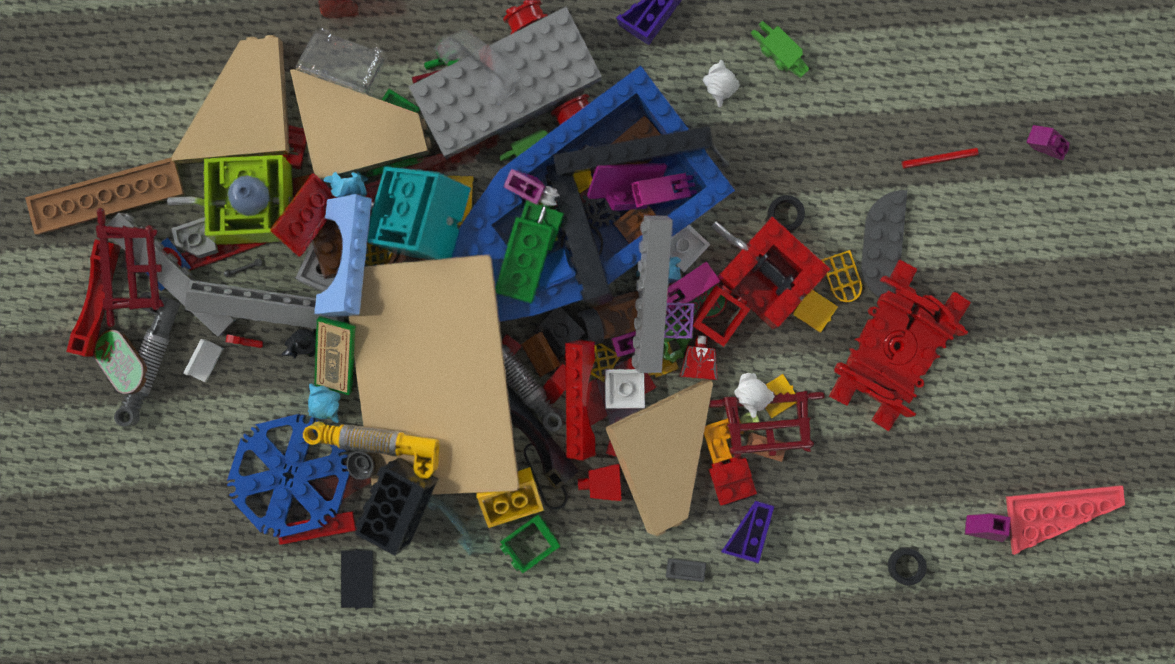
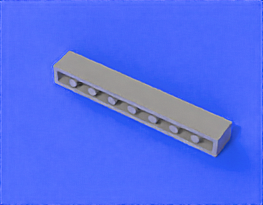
M118 213L106 225L121 228L125 225L127 227L139 228L134 223L136 220L128 213ZM112 238L125 250L124 238ZM133 238L134 259L140 265L148 264L146 238ZM155 240L156 264L162 265V272H157L158 282L185 306L189 280H195L192 277L193 273L185 266L182 268L177 263L179 260L173 254H167L163 250L164 246ZM191 311L217 337L222 336L237 320V318L231 316Z
M644 216V222H641L643 238L639 244L641 260L638 262L640 280L637 281L639 298L636 299L635 304L638 313L637 318L634 320V327L636 329V336L633 338L635 355L632 356V366L639 373H662L673 220L668 216Z
M189 280L186 290L185 310L312 329H316L317 318L322 316L314 314L316 298L195 280ZM345 316L326 318L344 322Z

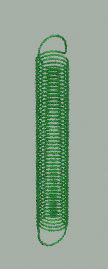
M409 158V159H406L405 161H399V162L417 161V159H411V158ZM395 162V163H392V164L386 165V166H392V165H413V164H418V162H412V163H398V162ZM384 166L375 168V169H373V170H383V171H384ZM398 166L393 168H405L408 166ZM373 171V175L378 176L380 174L377 173H383V171Z

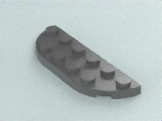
M907 190L893 191L882 196L872 205L865 220L861 272L865 284L877 298L888 290L893 293L895 292L894 288L880 282L883 276L890 278L898 260H901Z

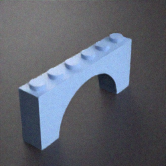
M355 194L327 200L325 219L335 221L338 224L342 234L343 252L341 264L334 281L323 293L316 295L314 314L326 317L359 315L372 201L370 198Z

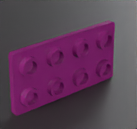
M665 163L597 166L587 197L589 199L606 198L613 211L647 209L648 206L637 208L631 184L637 181L663 177L667 166Z

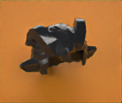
M298 329L286 340L285 346H287V350L282 352L281 355H292L295 359H297L298 354H309V357H313L316 352V329H313V331Z

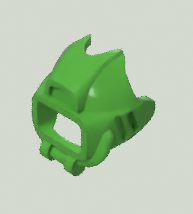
M676 323L673 328L677 332L681 326ZM670 329V330L666 333V335H671V336H673L674 333H673V331ZM683 329L679 335L686 336L687 333ZM664 338L663 358L670 360L671 363L676 362L679 358H684L683 353L692 338L676 339L680 349L671 354L668 353L669 346L667 342L675 338Z

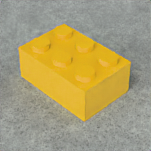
M530 467L517 471L519 488L516 491L476 492L488 528L544 511Z

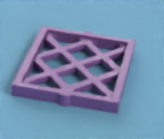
M667 303L666 310L669 314L665 318V323L668 328L664 332V338H692L694 303ZM675 305L676 307L670 311L667 306ZM682 305L689 306V308L685 311H683L680 307ZM677 309L682 313L678 318L673 314ZM670 316L675 319L671 325L666 321ZM683 316L688 320L684 325L679 321ZM676 323L681 326L677 332L673 328ZM671 329L674 335H666V333ZM684 329L687 335L680 336L679 333Z

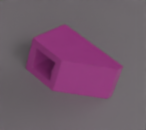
M1033 125L1026 142L1034 150L1059 160L1064 159L1070 144L1054 128Z
M995 514L967 515L964 535L1004 542L1009 536L1011 517Z

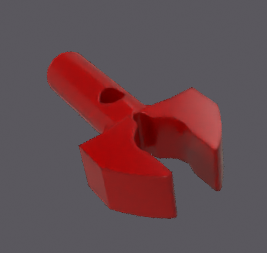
M228 334L226 336L225 342L256 348L263 347V341L246 339Z

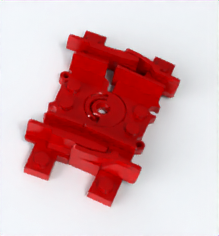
M898 260L890 278L887 276L881 278L880 282L894 288L895 292L893 293L888 290L885 294H881L877 301L878 308L870 307L868 309V314L873 316V318L868 319L860 337L854 339L859 342V348L857 350L849 349L851 354L846 364L842 362L836 364L834 372L841 377L837 379L829 395L830 398L848 406L855 390L865 393L881 404L871 421L886 431L891 429L900 414L907 418L915 417L916 413L904 406L902 402L904 400L910 404L912 399L917 397L914 394V386L918 388L924 386V380L919 377L926 374L936 358H940L936 354V348L939 346L946 348V341L953 340V335L963 336L968 334V331L965 330V327L959 321L971 303L956 292L951 294L945 305L931 295L918 296L916 290L909 286L917 268L902 260ZM913 304L917 305L914 311L912 312L911 309ZM935 311H940L936 319L931 316H934ZM907 314H911L910 316L914 319L911 322L908 329H906L908 322L910 320ZM896 342L900 343V348L897 350L894 348Z

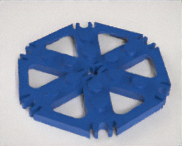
M300 414L255 424L260 431L257 428L251 427L254 435L253 437H249L247 434L243 435L248 440L247 443L243 438L240 439L227 481L235 480V482L227 484L228 487L235 486L236 491L230 493L229 496H239L236 499H231L233 503L260 532L263 531L264 534H268L269 529L273 528V537H277L280 533L278 538L324 527L320 524L319 520L327 525L328 522L325 520V516L329 514L332 518L336 517L331 509L335 510L336 514H338L350 477L348 471L343 472L344 469H347V465H343V460L348 458V455L340 456L341 453L347 451L338 448L336 445H330L332 453L329 456L305 461L310 444L304 440L303 431L306 427L315 423V418L311 417L310 422L305 424V415H301L298 422ZM290 425L293 432L284 455L267 437V432L273 428ZM247 450H252L270 469L248 476H242L239 473L244 453ZM291 470V474L294 475V478H290L287 482V477L285 476V473H289ZM336 475L339 482L334 498L331 501H326L309 482ZM274 490L266 515L263 518H259L247 506L245 502L246 497ZM293 497H295L311 514V519L307 523L289 527L285 522Z

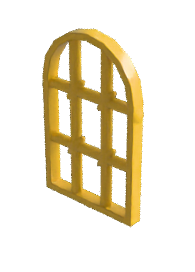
M848 250L822 259L823 263L828 259L831 261L834 271L827 273L826 276L831 287L830 290L835 298L842 302L856 300L861 294L862 282L851 251ZM849 253L853 265H846L843 254ZM840 256L844 268H836L833 258ZM854 267L858 280H851L848 269ZM842 271L846 273L849 283L844 285L841 283L838 275ZM834 274L836 276L839 287L833 288L830 275ZM857 283H859V286H860V290H859L858 295H856V292H855V289H854V286H853L854 284H857ZM851 287L854 299L847 300L843 288ZM836 290L841 291L844 300L836 295Z

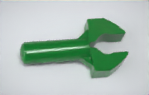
M450 48L445 49L443 57L425 62L424 67L428 70L441 65L450 66L460 61V59L454 61L447 60L451 55H456L458 52Z

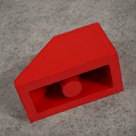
M564 364L557 369L542 387L545 389L546 396L548 397L546 400L550 399V404H554L566 390V366Z

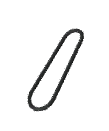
M529 443L525 446L523 453L528 466L531 468L541 497L548 508L553 510L561 509L565 506L567 502V492L565 488L561 486V489L565 495V500L563 504H561L560 506L552 507L547 503L526 454L528 447L533 446L532 443Z

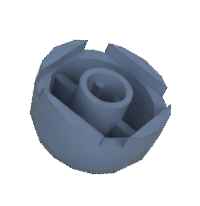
M241 176L230 185L228 199L232 208L238 213L245 216H254L267 207L269 190L260 179L253 176Z

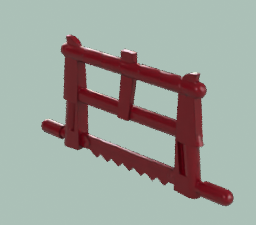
M98 208L97 222L99 225H96L97 238L100 239L98 246L100 252L98 255L101 257L99 263L102 264L100 267L102 274L100 277L103 278L101 284L104 286L102 291L105 293L103 309L107 310V325L113 327L115 325L113 309L129 308L133 310L152 307L153 310H159L160 306L164 307L163 301L159 299L157 272H162V265L156 264L154 236L157 235V229L153 230L151 225H147L146 228L127 227L125 225L122 228L105 226V210ZM108 238H124L130 297H113ZM133 238H146L148 264L135 265ZM136 272H149L151 298L138 297Z
M808 391L796 392L795 394L787 392L784 395L781 392L778 395L774 393L775 397L770 404L796 402L798 419L739 424L737 406L744 405L740 404L739 399H736V397L723 398L724 400H710L709 408L725 406L729 422L726 425L729 429L732 444L729 451L731 454H734V458L739 457L742 453L767 451L769 456H776V451L801 448L806 452H811L810 448L814 446V443L810 440L811 418H808V399H823L825 394L823 392H809L808 394ZM799 427L801 441L775 443L773 429ZM766 429L767 444L741 445L740 431Z

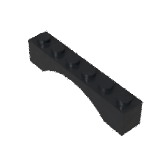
M507 384L511 423L529 438L540 457L544 476L557 490L577 474L579 470Z

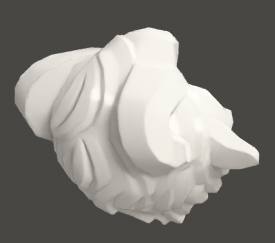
M720 60L718 64H714L709 69V74L703 78L708 92L716 99L718 107H721L723 100L732 96L740 86L739 80H736L733 72L725 67L723 60Z
M754 373L743 374L740 378L739 386L734 392L739 399V403L749 410L752 418L756 417L757 411L764 410L775 397L774 393L767 388L765 383L758 380Z

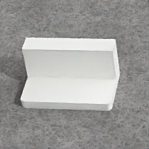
M201 339L184 374L207 382L224 348L208 340Z

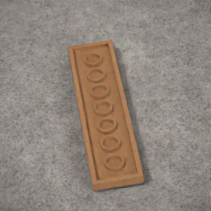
M171 157L25 197L34 234L40 235L97 219L98 208H103L105 216L164 201L170 197L182 196L185 193L177 163L173 162Z

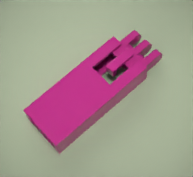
M685 173L632 183L631 186L637 208L682 200L697 194L696 190L690 191L689 189L695 187L694 182L688 183V181L693 179V175L686 176Z
M707 261L668 287L667 303H673L674 300L679 298L677 293L674 294L678 290H681L685 297L677 302L690 303L720 282ZM668 305L667 307L672 311L676 306Z

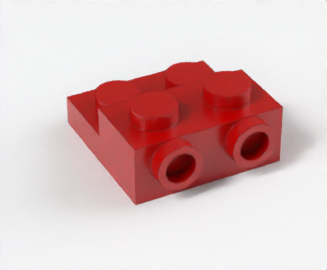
M741 455L737 458L732 457L730 462L723 464L720 461L711 464L712 468L708 469L720 506L757 494L746 457L741 458Z

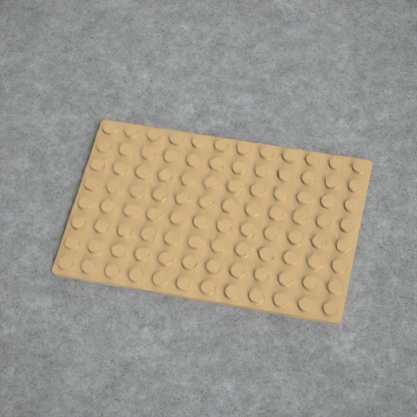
M489 255L364 266L359 315L349 316V323L356 326L354 359L364 428L399 431L409 436L439 439L438 469L432 474V476L438 478V482L432 494L516 491L519 488L491 257ZM368 452L375 461L376 474L371 477L372 486L379 478L377 473L381 466H385L390 461L392 462L399 457L414 465V456L411 455L391 456L390 454L384 455Z

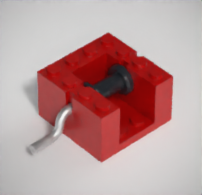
M773 217L763 225L747 244L741 239L734 237L717 221L711 226L728 242L741 249L717 276L720 283L730 289L736 297L740 296L748 302L746 306L772 329L778 328L802 302L801 300L811 292L830 270L825 263Z

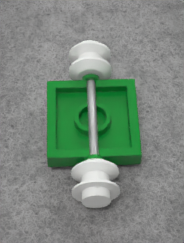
M546 186L543 197L540 199V202L543 204L536 205L527 200L521 218L554 227L548 249L551 251L565 213L550 208V206L557 204L554 198L560 195L556 193V189Z

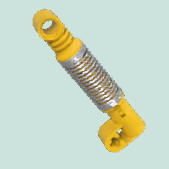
M320 421L309 425L303 431L304 440L311 445L325 443L336 445L338 448L345 450H360L361 452L390 454L391 456H414V472L422 479L430 477L438 469L439 439L409 436L399 431L364 428L347 424L336 427L325 425ZM313 429L317 431L318 437L314 435Z

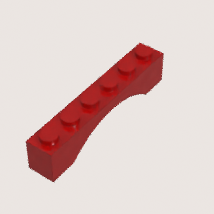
M97 239L94 241L90 257V278L85 302L78 321L71 332L66 351L87 357H93L95 343L98 339L105 312L103 309L105 293L102 291L104 286L101 284L103 278L100 277L102 274L100 270L102 264L99 263L101 257L98 255L100 249H98L100 240ZM108 242L111 278L113 280L121 246Z
M576 340L565 343L567 458L585 460L595 456V435L591 429L587 413V389L590 373L595 362V342Z

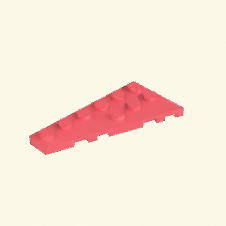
M1123 486L1006 496L1008 517H1011L1009 531L1012 554L1015 555L1028 547L1031 548L1037 545V543L1051 539L1082 523L1089 522L1095 517L1124 506Z

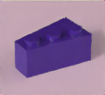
M641 0L637 4H633L624 14L617 16L616 20L621 28L647 45H650L682 0Z
M755 501L721 552L759 563L775 506Z

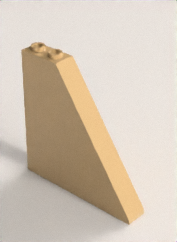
M274 35L265 36L263 39L248 37L246 40L238 43L173 153V162L184 164L204 162V159L290 154L283 42Z
M295 69L290 70L313 170L323 182L324 178L332 176L333 172H337L343 178L351 176L352 172L357 173L359 171V173L381 166L385 167L395 162L400 163L399 161H405L409 158L415 159L413 157L419 158L430 155L429 148H432L430 137H426L425 130H428L425 118L422 119L418 113Z
M703 379L605 427L647 533L652 535H662L666 532V529L677 527L688 518L713 387L711 380Z

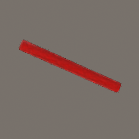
M978 148L902 161V168L976 156L979 152Z

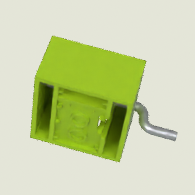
M283 155L204 159V199L199 197H170L167 199L168 205L193 204L205 207V236L217 245L282 242L270 229L287 208L290 200L293 199L292 166ZM241 176H253L260 179L269 190L267 207L254 216L242 215L232 208L228 199V190L235 179Z

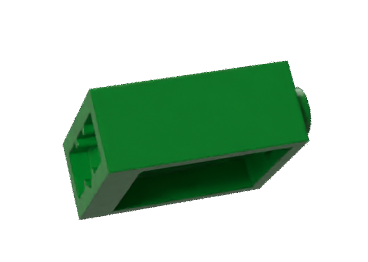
M539 513L500 541L502 552L506 556L510 555L513 560L511 562L512 566L517 572L520 570L522 574L561 547V544ZM535 523L550 544V547L524 565L508 541Z

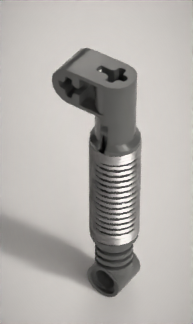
M144 292L139 298H151V292ZM159 295V299L163 301L164 307L160 306L159 310H153L152 307L141 308L155 314L151 328L147 329L144 336L145 340L142 341L143 344L141 345L143 347H140L141 350L138 353L147 366V373L145 375L147 379L145 385L138 393L124 396V399H126L122 401L124 405H121L114 415L115 422L119 426H135L140 419V411L138 409L142 407L140 406V404H143L141 400L149 396L150 387H152L150 383L153 384L152 380H155L153 378L156 377L154 374H157L155 370L158 371L157 367H160L158 364H161L159 361H162L160 357L163 358L161 355H164L163 351H166L164 349L167 348L165 345H168L171 337L169 334L180 308V302ZM127 412L130 414L128 422L124 420V415Z
M502 344L506 383H509V386L514 388L515 394L519 393L518 396H520V399L528 408L536 409L535 413L539 412L538 416H542L541 420L548 431L555 432L559 430L566 420L564 412L557 409L556 406L552 407L554 404L549 403L550 399L546 400L548 397L546 396L545 389L540 384H537L538 381L534 382L535 379L532 380L533 376L530 377L531 373L527 374L529 371H525L526 368H524V365L521 366L520 360L516 361L517 358L514 359L515 355L512 356L513 352L510 353L511 350H509L507 345ZM551 416L556 417L559 423H553L551 421Z

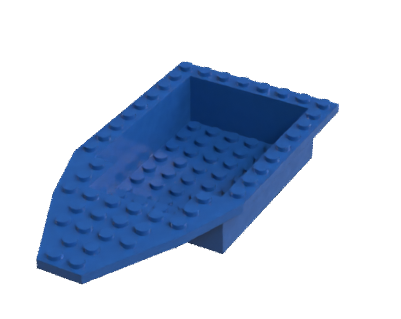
M639 66L498 171L463 221L451 258L489 255L492 261L494 285L496 287L516 217L521 218L527 199L504 187L511 169L537 177L545 186H548L545 175L548 174L546 166L555 164L554 155L582 150L585 145L590 147L609 145L644 115L661 135L689 129L644 69ZM705 150L655 158L649 162L666 164L667 167L663 177L685 173L686 176L693 175V179L688 181V183L694 182L695 187L689 189L690 191L696 190L697 194L682 200L649 205L656 216H668L673 220L671 238L735 191ZM606 198L601 203L597 202L599 206L598 214L603 208L607 209L605 206ZM591 205L589 206V209L591 213L594 215L595 210L594 207ZM617 210L621 215H615L614 217L617 220L629 210ZM602 214L600 218H607L611 214ZM590 218L588 221L589 224H592V219ZM609 220V226L605 222H603L601 227H599V222L593 225L600 231L603 238V250L600 259L608 284L612 283L641 260L639 244L643 238V235H641L629 244L612 220ZM561 227L557 234L558 241H555L553 249L551 251L548 250L547 255L562 249L561 239L563 232ZM591 228L599 253L601 248V239L598 233ZM567 234L564 238L563 247H566L565 240L568 239ZM576 267V268H574L575 274L578 273V270H577V267ZM576 276L540 292L538 286L533 304L496 294L499 322L535 316L583 300L580 292L583 290V286L578 284Z

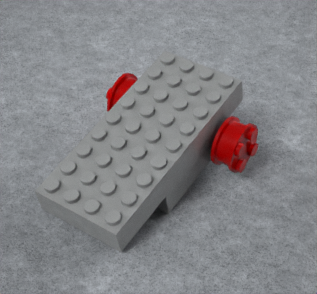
M525 0L522 5L518 7L513 6L506 10L507 14L504 16L503 21L508 23L512 30L509 36L409 86L446 159L496 134L502 136L553 110L551 112L552 117H556L559 125H561L589 104V95L584 94V89L602 81V76L567 7L548 15L544 14L540 7L542 4L541 0Z

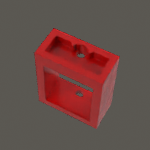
M715 285L694 315L693 326L724 347L750 308L746 306L748 302L740 296L735 298L730 295L732 291L724 285L721 288ZM720 295L741 308L723 335L702 322Z

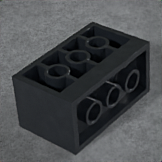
M399 457L392 462L390 461L385 466H381L377 473L379 478L371 487V497L363 506L364 513L356 523L357 530L355 532V535L393 556H396L410 546L438 482V478L432 475L426 479L418 477L414 472V465Z

